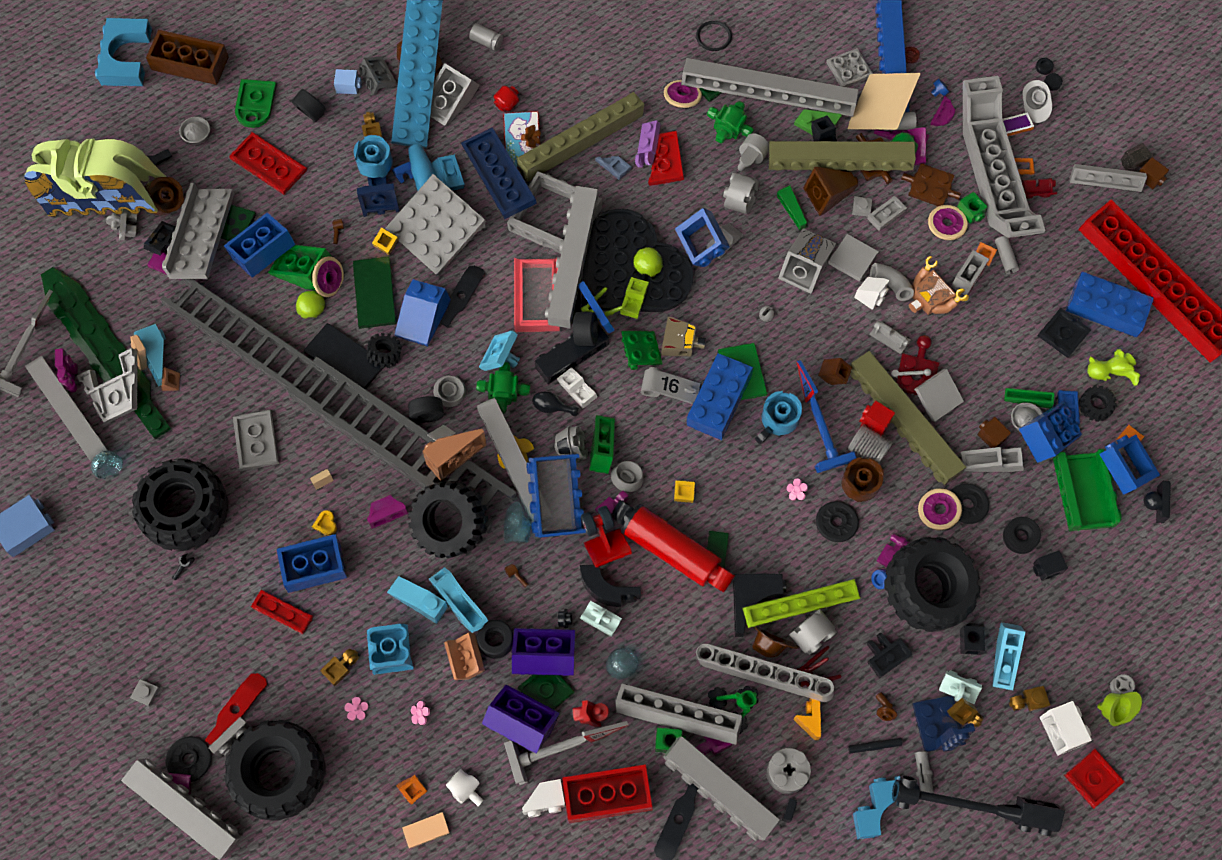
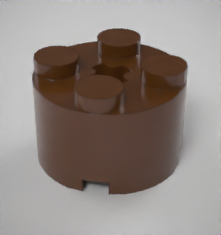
M158 177L144 186L155 207L158 209L157 213L152 214L158 216L167 215L178 210L184 202L182 186L174 178Z
M860 457L852 460L847 465L841 480L842 489L845 494L857 502H864L874 498L883 483L884 474L882 467L870 458L864 459Z

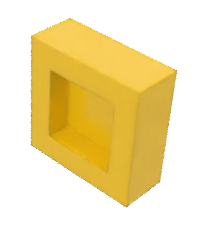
M676 480L674 501L693 503L695 482Z

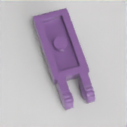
M657 120L642 124L638 152L635 157L637 167H643L644 162L646 165L653 164L661 126Z

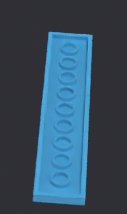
M407 0L391 144L404 146L420 144L423 148H427L443 0Z

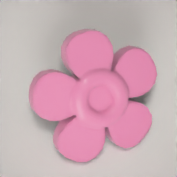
M795 479L793 484L787 486V491L791 492L789 498L793 501L797 498L799 500L805 499L806 495L803 492L808 490V485L802 483L800 479Z
M355 697L352 699L353 705L346 703L344 707L345 711L349 712L347 718L354 721L357 715L359 720H363L366 717L363 711L368 710V704L366 702L361 703V699Z
M419 701L417 706H412V722L414 724L419 723L420 725L426 724L427 718L425 716L430 714V709L425 707V702Z

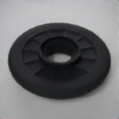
M963 483L951 489V492L959 498L962 505V514L959 522L974 524L986 517L989 511V499L980 487L974 484ZM963 500H971L973 507L966 508L963 505Z
M833 501L819 509L816 516V526L824 538L833 542H844L856 534L859 527V519L857 513L850 505L840 501ZM839 517L842 519L843 524L835 526L832 523V519Z
M193 736L177 740L169 748L166 755L165 764L168 773L191 775V782L200 779L211 765L212 755L208 744L204 740ZM187 754H193L194 761L190 765L183 763V759Z

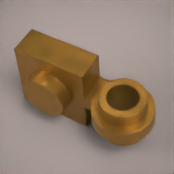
M368 111L366 114H363L365 125H362L364 137L368 135L382 137L380 124L376 122L374 112L370 113Z
M351 648L346 650L342 655L343 659L341 661L334 656L320 670L334 686L350 672L345 665L349 664L351 666L358 661L359 656L356 650Z
M1044 686L1024 690L1025 699L1022 698V695L1011 697L1009 703L1013 711L1025 708V704H1027L1029 711L1050 706Z
M961 698L947 711L950 717L962 725L968 722L973 723L974 727H980L984 720L976 707L964 698Z

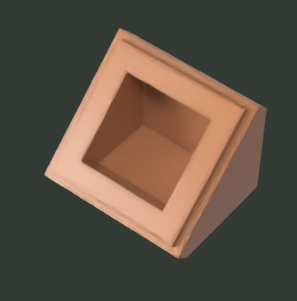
M164 367L162 391L179 390L180 373Z

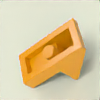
M810 698L809 701H806V714H810V716L796 715L793 720L814 740H819L821 738L820 701Z

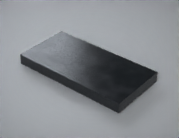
M328 323L303 350L311 358L315 359V357H318L364 389L370 385L383 369L380 368L381 365L375 367L374 363L371 364L369 362L370 359H367V350Z

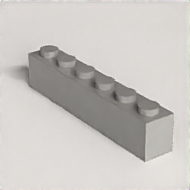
M621 684L616 699V713L734 745L737 744L742 725V715Z
M682 736L678 737L664 754L665 764L671 770L675 771L677 769L682 774L681 778L689 785L693 783L698 787L697 792L706 799L708 797L715 802L713 805L722 813L726 811L731 816L730 820L739 827L742 825L748 830L746 834L753 840H765L778 823L779 819Z
M149 758L137 760L121 781L218 860L225 858L242 837L237 833L238 829L231 824L224 823L221 820L222 817L217 812L208 810L205 807L206 804L201 799L193 798L188 794L189 790L185 786L174 783L172 781L173 777L167 772H161L157 769V764Z

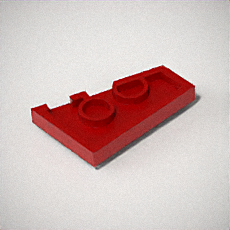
M677 131L659 134L654 163L651 168L652 172L648 181L649 186L684 180Z

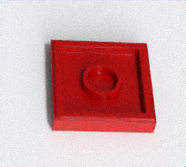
M1096 749L1092 750L1064 775L1093 809L1125 782Z

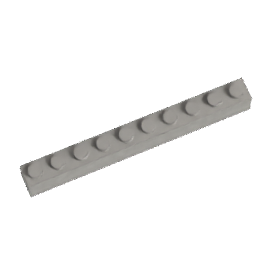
M686 58L681 85L704 88L711 91L852 117L858 95V89Z

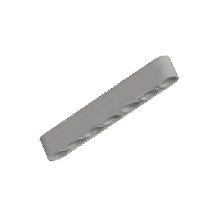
M41 355L25 365L89 460L94 464L108 455L110 452L97 436L90 423L85 419V416L76 406V403L67 393L64 386L58 381L56 374L49 367L43 356Z
M492 398L477 405V410L528 516L534 522V515L530 512L532 494H529L528 482H531L530 474L527 473V463L496 399ZM539 490L543 521L551 517V513Z
M701 644L696 650L698 661L703 667L821 702H828L834 697V685L827 678L710 644ZM705 652L711 653V656L707 659L701 658V655ZM723 658H729L731 660L730 663L726 665L721 664L720 662ZM742 664H749L750 668L748 670H741L740 666ZM763 669L770 671L767 676H762L759 673ZM782 675L790 677L787 682L779 680ZM802 681H808L810 683V685L807 688H802L799 686L800 682ZM821 687H828L830 692L823 694L819 689Z

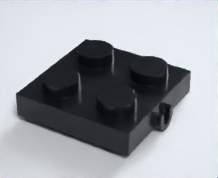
M1060 308L1040 331L1038 337L1069 358L1091 329L1080 322L1078 316H1072Z

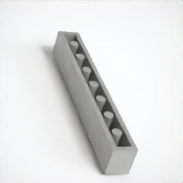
M576 186L575 193H571L570 203H572V207L568 208L567 219L569 221L568 225L565 224L563 229L565 239L560 242L559 251L562 253L561 257H557L556 261L558 271L553 274L552 284H554V289L549 292V301L551 303L550 307L547 306L545 311L548 325L571 328L579 291L578 284H580L598 201V189Z

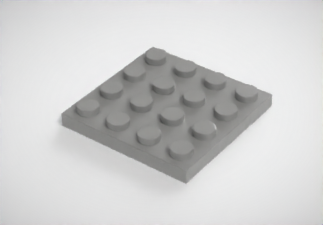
M432 174L385 229L397 236L400 243L438 276L487 221Z

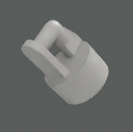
M749 134L739 148L741 157L738 170L744 171L752 163L760 164L769 152V143L763 136Z

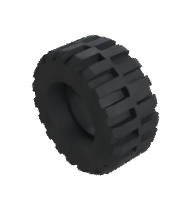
M456 481L435 483L420 491L416 495L418 499L413 500L411 503L413 510L408 513V517H411V522L408 523V526L413 529L411 534L413 540L417 539L419 541L417 543L420 549L426 548L425 553L429 555L435 554L437 558L456 557L476 548V544L483 540L481 535L487 531V527L484 524L488 522V516L484 514L487 507L486 504H481L480 501L483 500L481 495H475L476 490L474 488L466 487L465 483ZM442 501H451L461 512L462 527L456 537L448 538L441 534L436 527L435 511Z

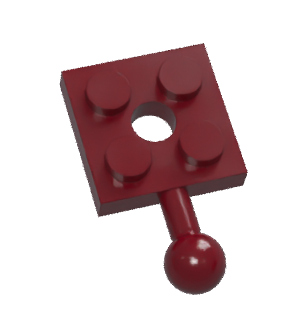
M921 335L917 339V346L919 347L917 357L902 354L898 372L930 369L931 375L926 376L923 374L920 380L913 379L912 375L898 376L895 382L903 392L917 395L915 388L938 372L939 362L924 359L926 349H929L932 344L931 338L927 335Z

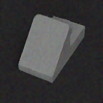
M731 224L720 226L730 248L743 236ZM714 238L706 245V249L716 243Z

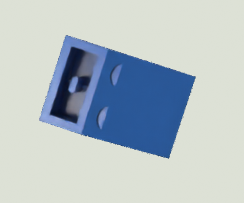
M1064 401L1019 428L1037 463L1056 456L1082 435L1078 424L1075 423L1071 411Z

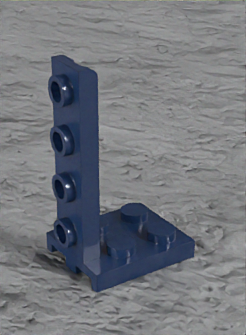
M386 176L368 177L369 186L357 188V195L364 217L367 216V213L378 212V215L385 214V211L394 209L396 212H400L394 184L387 183Z
M953 696L912 704L924 752L943 749V752L955 750V747L965 745V739H969V735L975 732L973 723H969L962 728L959 722L950 717L947 711L955 704Z

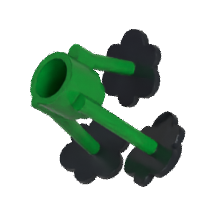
M745 686L735 694L727 695V692L719 687L708 692L709 705L714 706L716 709L722 710L727 705L726 700L736 699L737 705L743 709V712L738 714L742 715V725L739 734L747 729L748 725L745 723L747 721L745 715L750 712L754 705L758 704V690Z

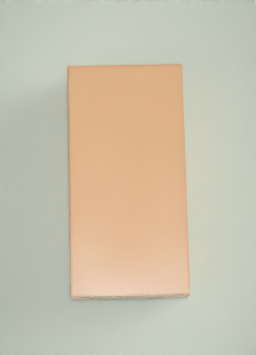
M134 335L130 337L131 347L137 349V366L142 371L147 368L146 349L139 336Z
M443 812L402 827L409 849L450 833Z

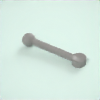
M925 369L924 371L908 372L893 370L891 376L893 378L903 375L925 374L930 376L931 370Z

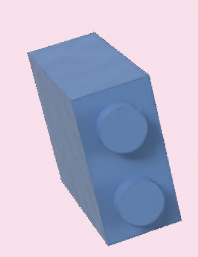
M28 495L0 513V543L12 557H15L55 530L51 525L54 523L53 519L48 513H43L42 509L45 507L38 498L33 499Z

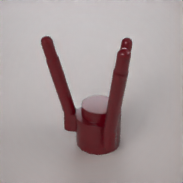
M829 646L824 647L797 670L813 674L812 671L826 663L829 658L826 657L813 666H809L829 649ZM839 674L826 678L833 681L840 679L842 676ZM802 681L799 685L801 687L805 685L808 687L810 683L808 681Z

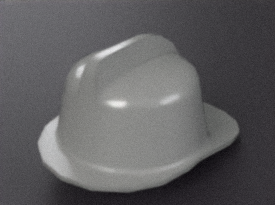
M1033 80L1027 83L1023 89L1025 113L1028 112L1033 122L1041 123L1047 120L1052 112L1050 89L1045 82L1040 80Z

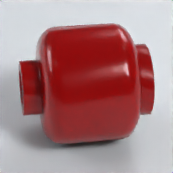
M504 85L494 94L495 101L493 103L502 112L511 111L519 103V92L513 86L508 87Z

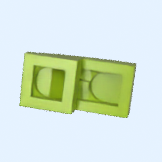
M631 277L622 303L624 308L620 310V314L638 319L649 282Z

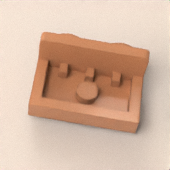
M468 632L456 640L444 642L454 680H468L485 671L474 632Z

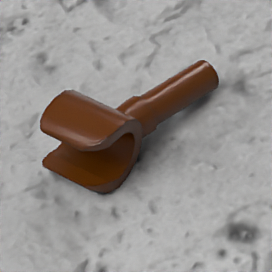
M335 219L332 222L334 229L333 244H338V230L344 229L342 219Z
M510 564L505 567L504 570L508 577L515 575L524 587L529 585L521 577L515 565Z

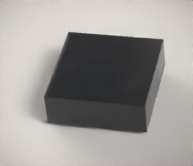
M788 799L781 821L786 823L792 821L797 800Z

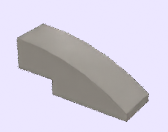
M1001 447L961 451L962 462L966 466L964 471H1024L1021 447L1002 450Z

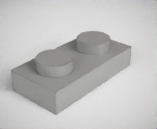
M893 196L870 213L867 219L880 231L906 212L907 207L896 196Z

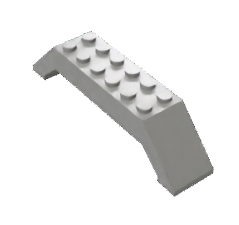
M999 76L964 80L963 137L981 199L987 205L985 213L989 226L1007 238L1045 233L1046 230L1041 215H1036L1029 208L1002 119L1003 89Z

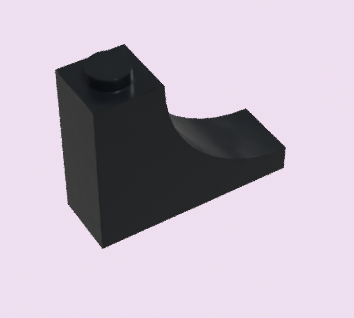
M734 574L735 637H743L746 622L743 612L744 607L760 604L771 599L782 598L783 592H786L787 587L786 580H783V574Z

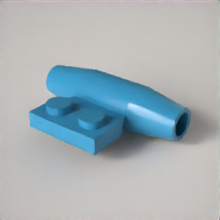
M415 144L409 147L411 172L417 191L432 174L452 191L464 188L465 184L455 154L439 157L431 163L422 145Z

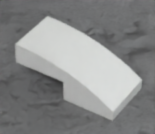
M572 367L557 378L561 386L582 408H585L597 398V394Z

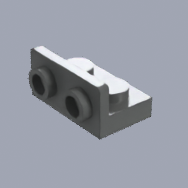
M382 56L363 58L359 67V73L372 95H376L380 88L395 86L396 81Z

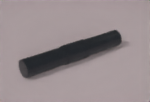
M894 738L848 745L849 754L898 747L902 746V739Z

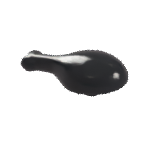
M538 392L532 398L534 407L543 413L563 411L570 413L572 416H577L579 407L562 403L551 392Z

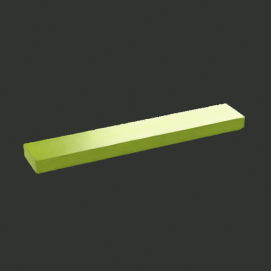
M855 579L744 607L743 612L747 626L750 628L860 599Z

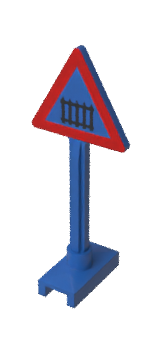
M801 360L797 361L805 402H810L813 415L827 450L826 455L828 459L814 466L816 472L820 473L850 463L856 459L855 452L839 455L837 448H834L820 406L815 399L818 390Z

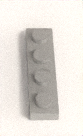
M1074 164L1070 175V183L1142 192L1147 179L1146 173Z

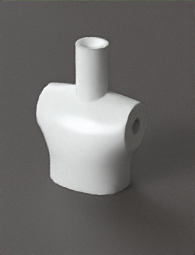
M462 769L446 784L453 797L461 804L468 798L477 806L484 801L475 792L480 784L479 781L472 775L465 773Z

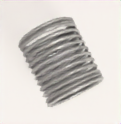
M863 424L848 446V450L851 452L854 450L856 455L860 453L859 457L862 456L867 459L875 447L869 458L871 459L873 456L872 459L874 460L879 453L875 461L880 464V461L890 449L892 442L888 441L885 437L883 438L880 434L877 435V432L872 431V429Z

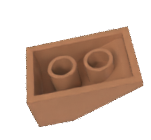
M483 429L439 438L435 442H429L423 450L426 465L442 481L486 446L485 433Z

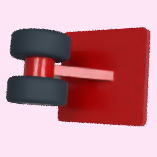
M607 506L598 508V515L592 516L590 512L581 515L588 536H594L598 532L600 535L584 542V546L595 567L632 554V550L620 529L605 534L603 527L605 530L614 528V521Z

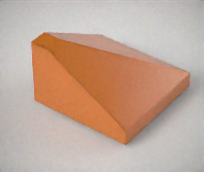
M980 242L976 252L989 258L987 266L990 265L997 249Z
M416 775L396 785L410 804H413L427 792Z

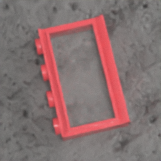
M514 258L515 332L560 331V327L548 325V318H545L546 307H550L551 303L549 301V292L554 289V284H552L553 274L558 271V268H556L557 259Z

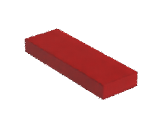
M260 590L251 605L252 609L301 634L305 633L313 619L312 615L263 590Z

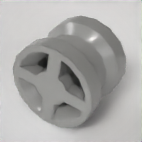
M1125 674L1117 676L1110 682L1112 693L1124 694L1133 692L1135 688L1133 679Z

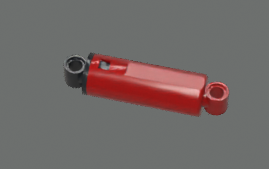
M619 500L613 509L611 516L615 521L623 525L621 530L623 535L632 539L648 552L650 551L699 585L704 587L707 583H710L718 590L725 592L734 579V574L720 566L722 559L670 525L668 521L654 514L644 505L638 504L633 508L626 502Z

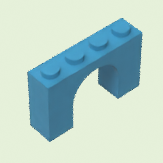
M106 18V24L103 25V39L100 41L101 52L98 54V68L95 69V77L101 85L143 86L145 70L141 62H120L113 59V55L121 45L126 43H150L152 27L148 19Z

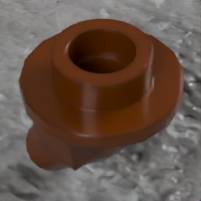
M882 692L878 693L876 699L881 703L882 707L877 709V716L884 721L895 719L897 712L892 708L893 704L889 702Z

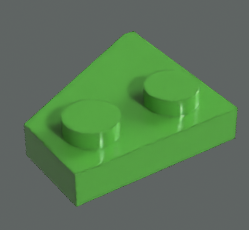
M803 110L795 120L794 125L812 135V121L827 115L836 126L842 115Z

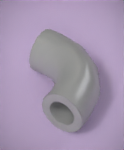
M874 263L871 266L870 277L888 279L889 283L887 286L893 290L898 300L906 301L913 297V287L901 272L879 263Z

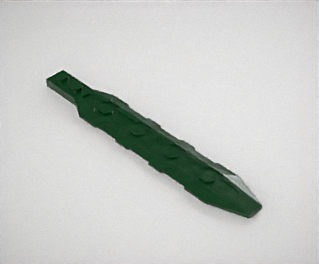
M54 267L42 273L41 278L45 296L49 289L53 291L47 305L57 319H60L70 333L69 336L85 354L95 373L99 374L104 383L123 374L119 354L127 350L109 329V324L104 317L99 315L89 301L90 298L81 285ZM137 368V409L134 412L155 440L171 430V428L151 401V383L144 373Z

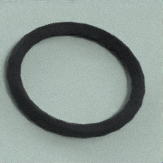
M708 21L699 26L696 32V39L702 48L709 51H720L730 44L732 33L724 23ZM710 24L720 25L728 32V41L718 48L708 47L701 42L700 31Z

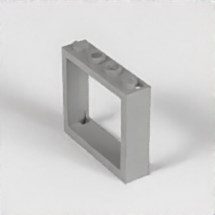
M537 171L528 186L534 197L539 189L543 187L570 199L571 193H575L576 187L569 185L564 180H557L551 175H546ZM599 197L594 220L602 209V198ZM527 209L509 218L507 222L509 231L559 254L562 253L559 249L561 240L564 241L563 239L521 221Z

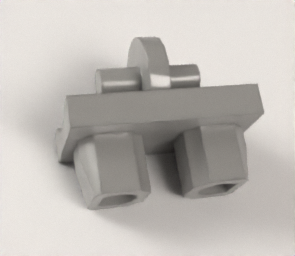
M123 209L120 217L112 212V215L106 218V223L111 226L112 230H117V226H120L119 240H125V237L136 236V225L126 224V221L136 222L137 214H133L126 209Z

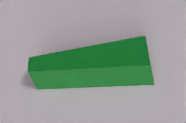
M789 185L777 191V198L798 229L806 228L807 221L791 186Z
M1006 388L1004 401L1018 404L1031 403L1037 407L1051 409L1054 404V393Z

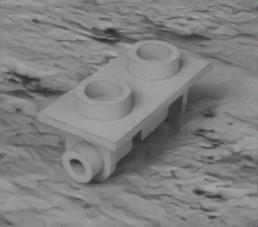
M880 320L875 323L873 330L869 334L899 354H902L911 341L907 336L900 334Z

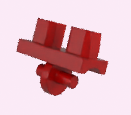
M588 700L582 701V707L573 708L574 721H580L581 724H589L593 727H601V722L605 721L610 713L607 705L603 703L594 704Z

